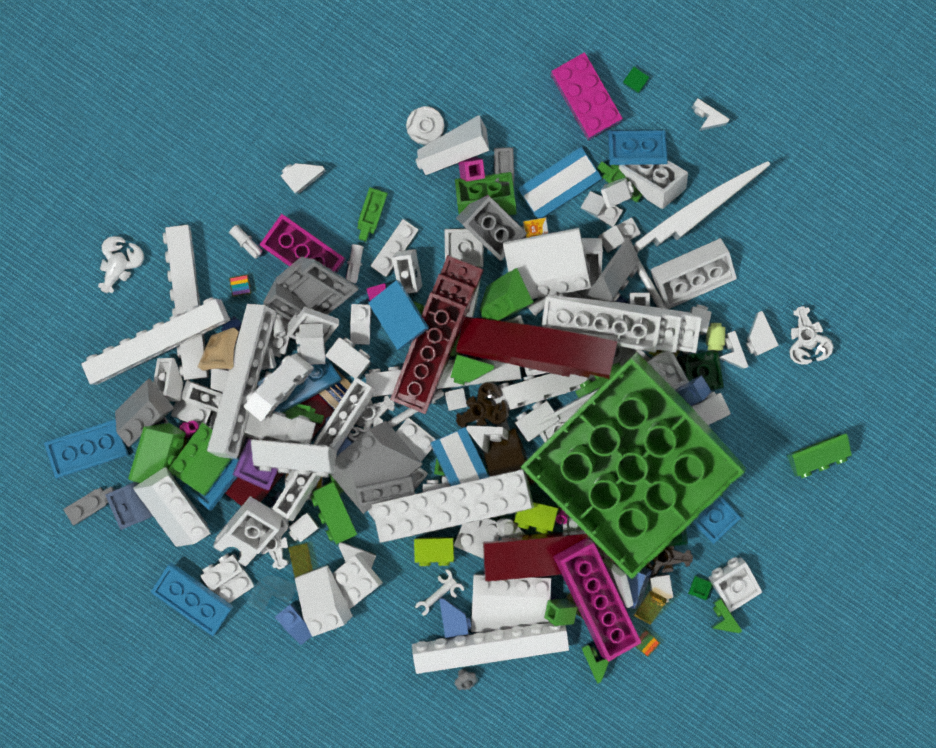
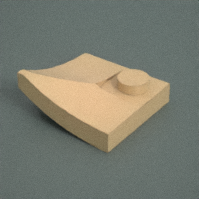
M231 328L212 335L197 367L202 371L209 369H233L234 347L239 331Z

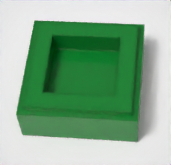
M633 67L623 81V84L639 93L649 79V76Z
M694 575L688 594L707 600L712 583Z

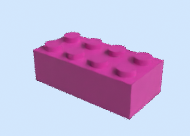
M585 52L551 71L552 79L588 141L621 123L623 118Z
M283 214L280 215L260 243L263 249L289 267L300 257L314 259L337 273L346 261L340 254Z

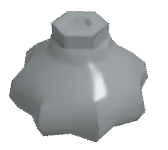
M466 669L458 671V677L454 683L458 690H469L471 687H474L478 678L473 672H467Z

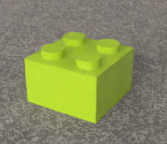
M533 502L534 508L519 511L515 514L514 522L518 523L517 527L529 529V526L536 527V531L548 534V530L553 531L558 508Z
M453 537L415 538V563H419V566H431V562H438V566L450 565V562H454Z

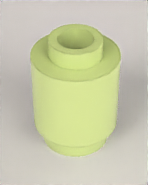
M710 323L706 333L708 350H723V346H725V327H722V323Z

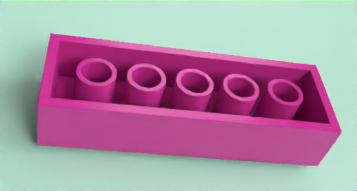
M586 538L553 556L600 655L609 662L641 644V640L594 542Z

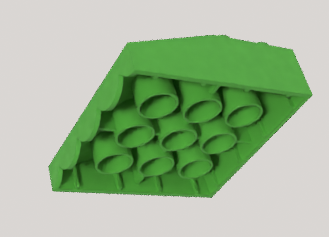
M637 352L521 466L631 579L746 470L743 463L698 413Z

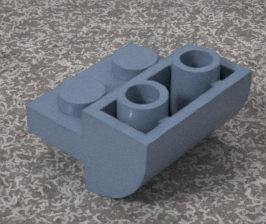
M139 482L130 483L105 494L120 530L153 516L133 489V487L140 484Z

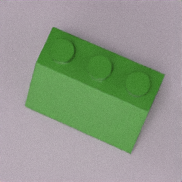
M512 172L485 175L484 179L465 181L461 178L455 179L459 214L470 203L487 195L508 215L517 214ZM499 182H509V186H502Z
M517 268L486 286L480 306L483 319L503 321L533 304Z
M171 423L145 426L128 479L141 483L164 467L169 469L180 454L186 432Z
M202 423L168 470L196 491L206 496L232 458L218 457L207 452L213 428Z
M838 434L787 455L794 475L801 476L802 479L812 475L811 471L818 469L820 472L830 468L829 464L833 462L837 464L848 461L847 457L852 454L847 434Z

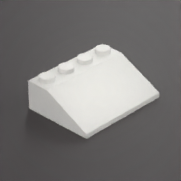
M579 228L503 242L508 271L510 272L515 268L518 269L531 299L591 288V274Z
M474 574L471 632H493L495 630H507L514 627L549 623L544 616L548 600H550L551 578L531 577L485 582L484 574Z

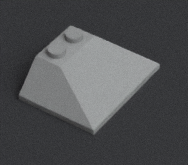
M300 257L275 279L263 305L268 306L288 320H291L295 313L299 314L304 307L328 315L358 291V287L318 261Z
M384 421L369 429L337 456L335 473L331 474V476L358 507L355 487L410 476L423 464L388 422ZM372 505L358 508L364 514L372 508Z

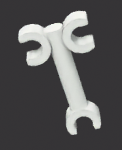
M445 570L449 576L448 579L444 580L440 575L438 576V580L445 584L428 599L416 604V608L420 605L425 606L426 610L422 613L423 616L429 612V607L447 591L450 590L451 595L455 598L457 595L454 593V588L459 587L464 591L463 585L457 583L452 578L450 570Z

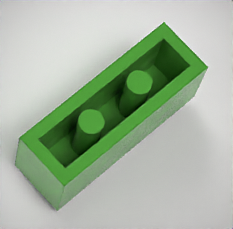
M331 481L313 489V495L310 496L314 507L317 505L319 507L320 513H318L321 523H326L328 527L326 534L330 542L334 541L335 544H338L356 536L357 533L334 482Z

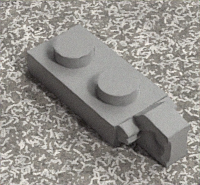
M113 486L104 491L100 487L63 510L74 526L107 506L108 500L105 494L115 490Z

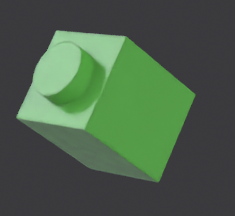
M567 598L548 600L544 618L554 626L574 624L578 607Z

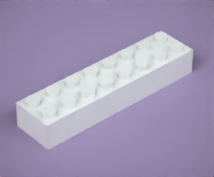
M524 470L372 504L380 543L534 508L527 474Z

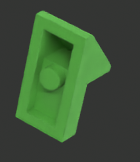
M720 598L714 600L713 604L715 606L712 609L718 617L722 616L723 618L713 624L711 628L741 633V628Z
M587 643L581 646L598 684L602 681L609 662L604 658L596 661L595 658L598 655L594 646L589 647Z

